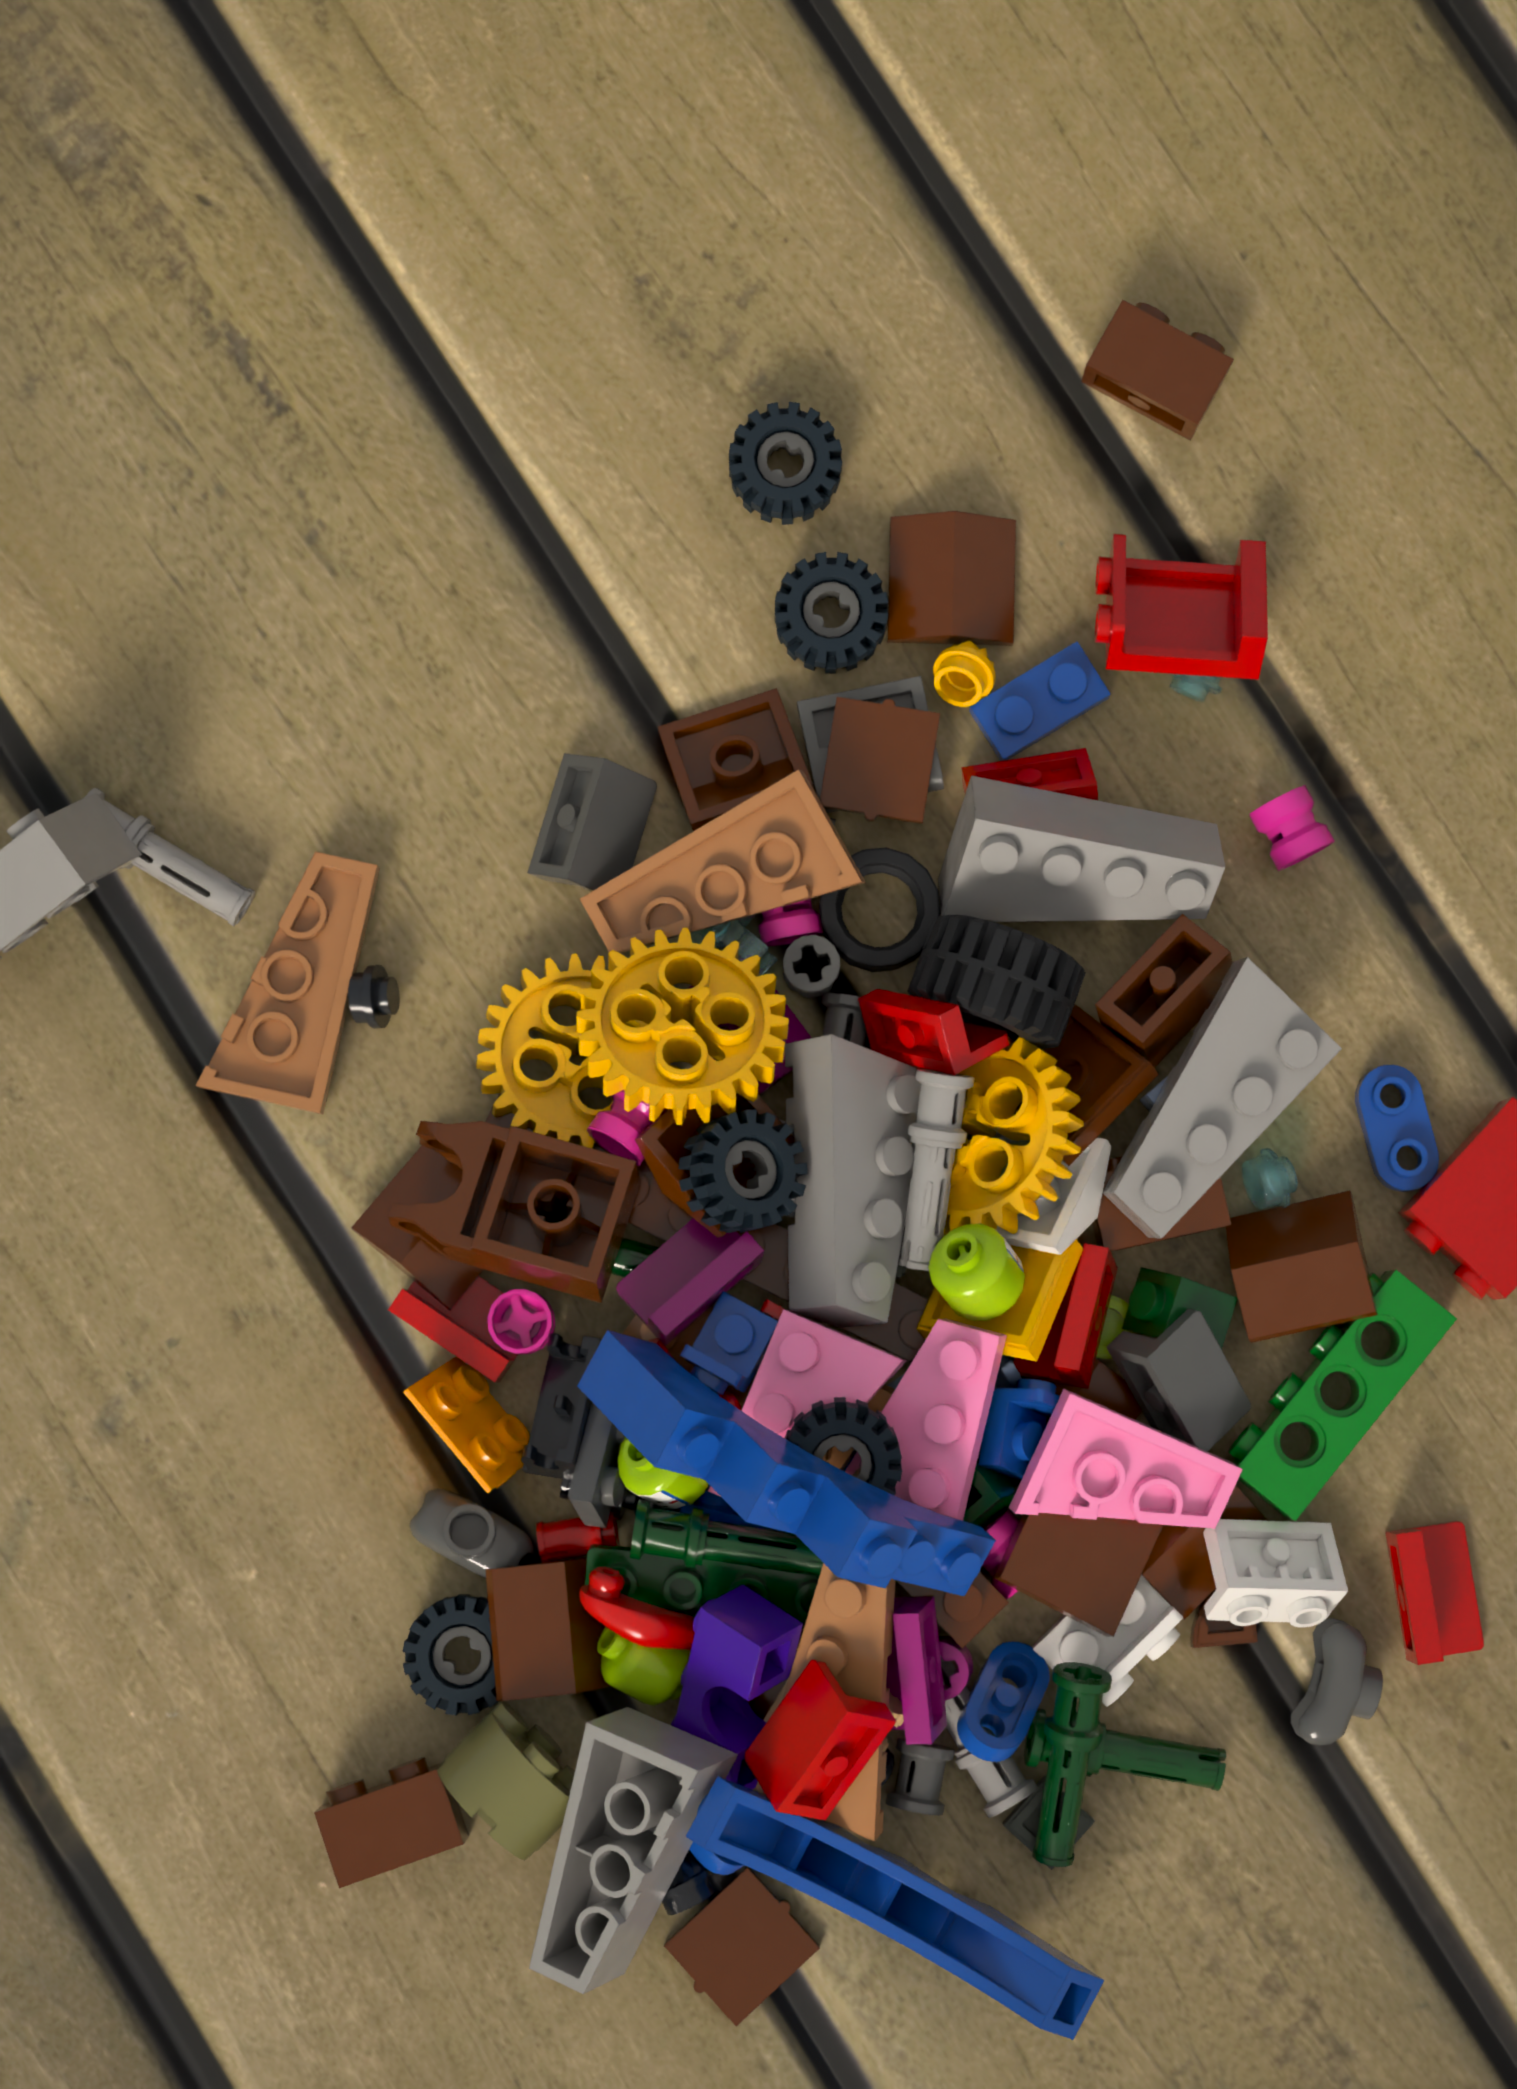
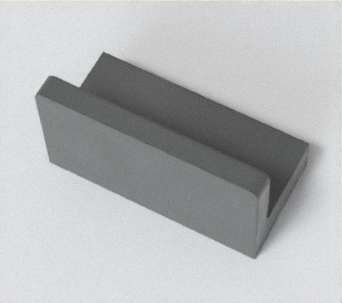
M564 753L527 873L545 881L575 885L592 892L631 869L654 799L657 783L606 758Z
M1187 1309L1157 1339L1122 1331L1106 1347L1150 1426L1207 1452L1251 1409V1403L1200 1311Z

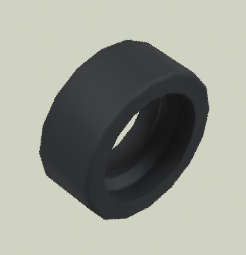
M884 847L863 849L851 855L863 877L868 874L885 873L898 877L909 886L916 899L917 907L914 927L903 940L891 946L873 947L861 943L849 933L843 921L842 903L849 889L845 888L821 895L819 911L824 936L835 946L839 956L851 966L870 972L897 970L915 961L921 955L934 917H938L941 914L938 889L928 870L907 853Z

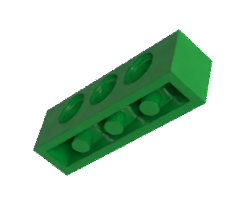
M1396 1269L1385 1271L1380 1278L1373 1272L1369 1274L1378 1315L1344 1322L1341 1327H1338L1336 1324L1327 1326L1308 1350L1315 1357L1314 1361L1300 1378L1291 1372L1280 1383L1268 1400L1275 1407L1273 1412L1260 1428L1251 1422L1239 1434L1228 1450V1453L1235 1458L1232 1463L1243 1469L1238 1480L1286 1519L1292 1521L1298 1519L1457 1320L1455 1316ZM1372 1322L1383 1325L1391 1338L1388 1352L1380 1359H1373L1368 1356L1361 1345L1362 1332ZM1333 1372H1338L1345 1376L1351 1387V1395L1348 1402L1336 1410L1324 1403L1320 1393L1324 1378ZM1299 1422L1308 1429L1311 1436V1445L1303 1457L1292 1460L1282 1451L1280 1436L1286 1426Z

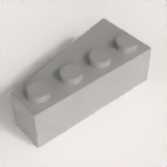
M971 776L938 877L941 916L966 915L992 922L1178 919L1182 914L1189 919H1206L1225 870L1218 826L1214 823Z
M97 793L47 816H44L38 808L21 818L7 830V833L13 840L0 850V952L6 953L32 937L48 925L44 919L45 917L50 919L73 903L79 902L99 887L96 882L97 880L120 868H125L142 855L135 844L129 840L124 829Z
M1248 957L1232 962L1211 1005L1203 1013L1193 1031L1194 1035L1177 1065L1172 1068L1161 1087L1162 1091L1146 1119L1142 1121L1103 1190V1194L1148 1238L1162 1239L1342 1049Z
M833 1034L785 1044V1067L793 1068L794 1095L793 1098L786 1099V1124L794 1126V1142L800 1141L804 1152L794 1155L795 1164L807 1163L808 1174L796 1177L795 1182L806 1185L803 1196L795 1198V1204L798 1205L795 1208V1223L788 1225L789 1310L839 1328L887 1323L904 1234L910 1179L912 1178L915 1143L910 1142L908 1127L909 1124L916 1122L921 1087V1083L915 1079L917 1068Z
M629 1707L586 1722L529 1969L581 1994H585L625 1974L693 1841L686 1837V1834L697 1816L701 1801L709 1793L717 1776L726 1779L738 1754Z

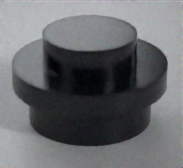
M369 965L364 972L352 974L349 981L348 1000L354 1021L356 1023H368L371 1028L379 1029L385 1028L390 1021L391 1015L397 1014L400 1004L399 987L394 977H388L382 965Z

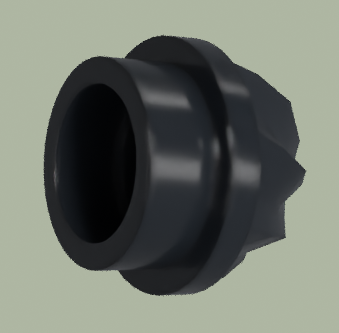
M688 1850L662 1901L668 1915H675L690 1909L709 1898L715 1892L708 1878L713 1872L707 1870L690 1850Z

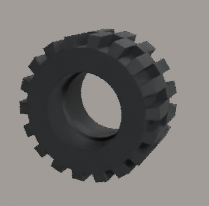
M943 915L934 917L907 992L912 996L959 1005L962 1019L965 1023L1006 1031L1011 1039L1016 1041L1019 1037L1024 1038L1040 1049L1055 1048L1061 1043L1086 972L1073 957L1063 950L1022 931L972 916Z

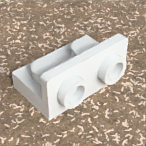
M1220 1519L1215 1529L1206 1528L1203 1532L1216 1586L1215 1592L1204 1605L1207 1620L1230 1621L1238 1626H1249L1259 1622H1290L1295 1627H1311L1326 1620L1348 1592L1331 1523Z
M1141 1575L1114 1637H1106L1063 1615L1032 1648L1039 1656L1044 1658L1052 1670L1054 1666L1060 1663L1077 1662L1093 1665L1107 1671L1112 1676L1111 1689L1103 1693L1102 1703L1108 1707L1131 1686L1134 1679L1128 1672L1145 1655L1152 1661H1155L1176 1642L1180 1633L1174 1627L1183 1619V1616Z

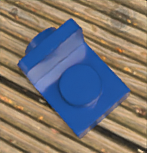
M723 1291L692 1347L686 1344L680 1356L694 1365L690 1374L718 1394L723 1395L728 1385L745 1393L762 1362L778 1321Z
M1019 1379L1017 1381V1388H994L982 1438L979 1458L980 1466L1016 1480H1022L1045 1430L1047 1417H1051L1060 1396L1055 1394L1056 1385L1035 1379Z

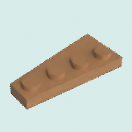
M798 769L580 898V901L608 951L614 950L623 953L630 951V939L636 937L645 946L654 944L656 930L661 929L667 939L679 937L682 928H688L689 932L693 933L866 882L805 773Z
M315 851L278 923L279 929L265 956H262L250 978L252 981L235 1014L232 1013L221 1035L222 1040L209 1065L205 1066L195 1086L312 1113L324 1114L349 1006V981L352 974L357 971L380 871L378 865Z
M823 1563L783 1699L811 1660H817L826 1663L846 1695L885 1703L889 1709L890 1688H886L887 1658L892 1653L895 1598L894 1579L890 1580L885 1589L839 1578ZM883 1741L826 1819L828 1822L872 1841H875L883 1833L884 1810L880 1809L881 1783L886 1779L887 1752H883ZM757 1782L755 1790L764 1793L760 1784Z

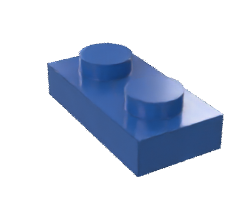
M1076 641L979 700L976 704L970 706L969 712L999 760L1004 761L1009 760L1106 701L1111 694L1080 644Z

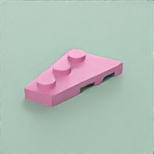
M783 1309L741 1411L785 1438L787 1430L791 1431L794 1426V1419L801 1412L806 1414L811 1411L812 1404L822 1400L823 1404L834 1402V1397H845L846 1402L856 1404L858 1399L869 1403L888 1379L892 1378L907 1360L795 1312ZM710 1486L708 1492H711V1493H713V1494H715V1495H717V1496H720V1495Z
M947 1318L937 1320L881 1412L886 1417L889 1426L893 1427L896 1433L902 1456L901 1481L896 1483L895 1496L942 1515L963 1521L1007 1335ZM858 1452L847 1467L846 1473L853 1475L858 1470L861 1462Z
M1063 1389L1009 1508L1015 1514L1038 1515V1513L1070 1515L1072 1518L1097 1520V1517L1136 1520L1138 1523L1215 1529L1243 1469L1228 1460Z

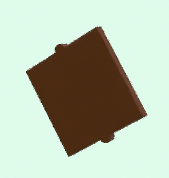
M837 697L820 802L823 807L863 814L868 822H873L877 817L923 824L940 713L895 706L892 699H885L880 704Z
M746 1867L664 1944V1947L695 1980L694 1990L698 1993L705 1991L735 2026H738L820 1949L819 1944L789 1912L790 1903L785 1899L779 1901L749 1867Z

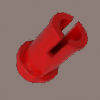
M610 1512L607 1528L584 1525L580 1517L545 1523L544 1521L537 1522L536 1534L541 1561L548 1562L587 1555L588 1549L592 1544L620 1546L617 1521L613 1517L614 1512Z

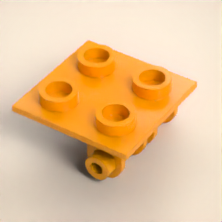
M454 1357L403 1392L486 1493H489L494 1488L498 1489L516 1474V1471L523 1467L524 1464L521 1461L523 1448L525 1445H528L530 1439L527 1428L518 1418L507 1414L490 1394L489 1385L484 1376L470 1365L465 1364L458 1357Z

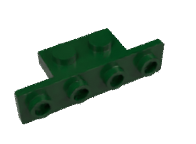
M592 1544L587 1553L585 1585H589V1574L593 1569L597 1567L612 1568L619 1571L620 1575L624 1578L625 1584L621 1594L647 1604L695 1617L700 1607L708 1600L717 1599L743 1584L802 1622V1629H804L819 1577L704 1559L702 1566L696 1565L695 1568L685 1567L682 1559L643 1554L640 1560L630 1559L631 1547Z

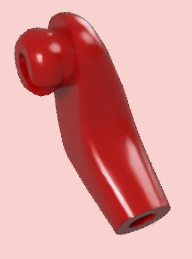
M597 1567L589 1574V1585L580 1588L579 1598L585 1610L596 1620L621 1637L640 1646L691 1650L695 1634L693 1631L695 1617L647 1604L621 1594L625 1581L619 1571L615 1569Z

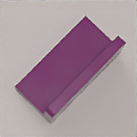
M693 1218L617 1284L616 1291L649 1330L666 1346L715 1304L723 1291L727 1293L762 1263L764 1250L747 1231L742 1236L737 1232H732L717 1238Z
M934 1596L894 1598L892 1653L887 1658L886 1688H890L892 1695L902 1701L904 1722L901 1726H893L891 1730H905L906 1745L932 1744L947 1726Z

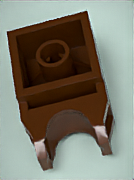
M420 1121L416 1133L420 1137V1145L440 1153L447 1161L457 1165L462 1170V1179L456 1191L443 1201L433 1204L419 1202L410 1205L392 1203L388 1214L391 1226L422 1238L447 1259L602 1303L641 1184L636 1161L514 1126L508 1129L483 1121L455 1124ZM559 1207L567 1208L569 1216L563 1221L557 1223L546 1221L544 1215L555 1216Z

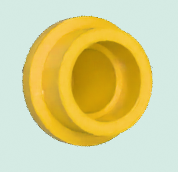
M971 641L954 644L946 648L938 655L933 666L936 692L943 700L954 706L969 707L976 704L991 692L995 684L994 662L989 660L986 648L979 649Z

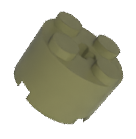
M500 1701L449 1752L444 1761L439 1765L437 1772L447 1790L471 1818L477 1813L492 1827L488 1834L511 1854L525 1861L562 1827L575 1770L568 1765L563 1769L555 1759L562 1753V1750L548 1733L536 1724L527 1732L526 1730L529 1727L522 1717L506 1702Z

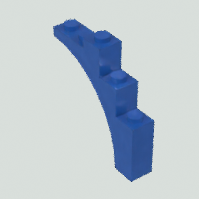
M607 1330L577 1385L654 1467L704 1479L745 1522L795 1534L839 1578L885 1589L890 1580L894 1579L965 1596L996 1542L981 1526L942 1515L901 1499L803 1450L720 1397L685 1370L656 1343Z
M717 1776L709 1793L701 1801L697 1816L686 1834L687 1838L703 1849L781 1881L877 1930L961 1978L1045 2031L1074 2040L1104 1982V1979L990 1905L954 1892L904 1858L869 1845L842 1827L826 1820L776 1812L765 1794Z

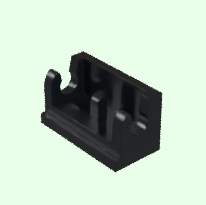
M553 1333L550 1335L547 1344L549 1356L528 1445L524 1446L521 1461L524 1464L522 1470L525 1473L572 1480L592 1401L577 1385L596 1352L601 1338L583 1336L581 1346H576L564 1342L563 1337L559 1334Z

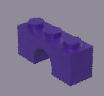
M742 1584L717 1599L708 1600L697 1612L693 1621V1631L695 1634L689 1661L681 1675V1684L683 1686L677 1714L671 1726L738 1754L726 1779L753 1790L756 1788L758 1781L745 1761V1752L766 1722L754 1713L747 1701L754 1699L789 1678L803 1623Z

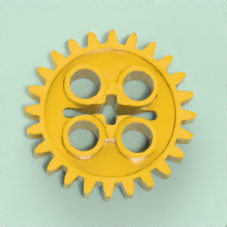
M682 928L678 943H669L662 930H656L654 946L647 948L636 937L631 938L630 957L627 958L621 953L611 950L608 953L609 971L594 967L591 971L592 988H582L580 993L582 1010L577 1011L576 1015L577 1032L581 1033L579 1035V1055L588 1057L589 1077L604 1076L603 1094L606 1097L624 1090V1110L627 1112L636 1108L642 1101L648 1103L649 1121L653 1122L660 1116L663 1109L667 1108L673 1110L676 1125H682L686 1118L687 1110L696 1109L704 1123H709L712 1105L719 1104L728 1114L736 1111L737 1093L745 1099L754 1102L758 1096V1081L771 1084L774 1080V1063L783 1062L785 1042L783 1040L787 1039L789 1019L783 1017L786 1005L785 995L775 994V974L758 976L760 971V957L758 955L751 956L740 962L738 960L739 942L736 940L728 944L722 951L716 949L715 932L712 931L707 933L701 944L692 943L688 928ZM676 983H688L692 984L695 987L690 989H679L675 988L672 985ZM639 1020L644 1021L648 1025L635 1028L627 1026L625 1023ZM730 1023L735 1024L740 1028L737 1030L728 1031L720 1029L717 1026L720 1024ZM683 1061L692 1064L693 1067L689 1069H676L669 1064Z
M577 954L571 955L568 971L560 972L556 963L551 958L545 959L543 978L539 979L527 968L523 969L520 977L523 991L521 992L512 986L504 984L501 988L500 997L507 1008L497 1005H489L487 1008L486 1019L496 1028H482L479 1030L478 1043L491 1050L477 1055L476 1068L494 1073L482 1080L481 1092L482 1094L501 1093V1096L493 1104L492 1114L494 1117L513 1112L515 1116L510 1128L511 1126L521 1129L529 1127L535 1133L593 1149V1145L596 1142L589 1136L587 1128L598 1112L611 1110L610 1106L612 1103L604 1109H591L581 1102L578 1094L587 1087L603 1089L604 1076L589 1077L588 1058L580 1066L570 1062L571 1055H576L579 1052V1035L581 1033L577 1032V1024L574 1026L559 1025L549 1014L553 1008L560 1005H568L578 1011L582 1010L580 993L582 988H592L591 971L582 969L581 961ZM599 955L591 971L594 967L605 969L604 956ZM639 1020L625 1023L627 1026L635 1028L648 1025L644 1021ZM537 1030L543 1034L545 1039H533L529 1036V1032ZM540 1059L550 1064L555 1073L545 1081H534L526 1077L520 1067L529 1060ZM669 1064L673 1068L680 1069L677 1066Z
M1008 1037L1009 1046L958 1073L975 1077L974 1087L966 1090V1101L961 1129L966 1131L967 1134L975 1136L971 1140L966 1139V1142L962 1143V1148L956 1149L946 1226L944 1228L945 1235L965 1224L979 1223L996 1230L997 1226L1015 1234L1018 1232L1017 1214L1022 1213L1035 1221L1039 1219V1211L1035 1201L1040 1196H1043L1055 1202L1058 1196L1050 1183L1054 1177L1070 1179L1072 1176L1071 1171L1062 1165L1061 1162L1063 1156L1074 1155L1081 1151V1147L1067 1140L1068 1133L1084 1126V1121L1067 1112L1081 1101L1080 1096L1065 1088L1071 1080V1076L1055 1066L1057 1059L1024 1038L1019 1037L1015 1041ZM1022 1102V1104H1021V1106H1020V1109H1019L1018 1112L1014 1115L1017 1106ZM997 1132L1010 1140H1030V1142L1025 1146L1012 1145L992 1137ZM1008 1163L1004 1174L1000 1177L1002 1169Z

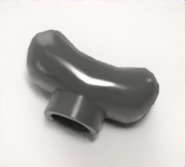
M437 1488L428 1491L425 1494L421 1509L411 1519L409 1525L412 1535L421 1544L485 1579V1569L519 1565L523 1556L533 1553L534 1550L530 1537L522 1529L489 1509L446 1489Z
M1327 1618L1318 1624L1313 1632L1316 1656L1313 1675L1305 1697L1291 1714V1724L1295 1733L1309 1744L1330 1745L1342 1737L1352 1716L1370 1719L1378 1707L1383 1687L1382 1671L1379 1668L1365 1665L1367 1646L1361 1632L1346 1622L1335 1618Z

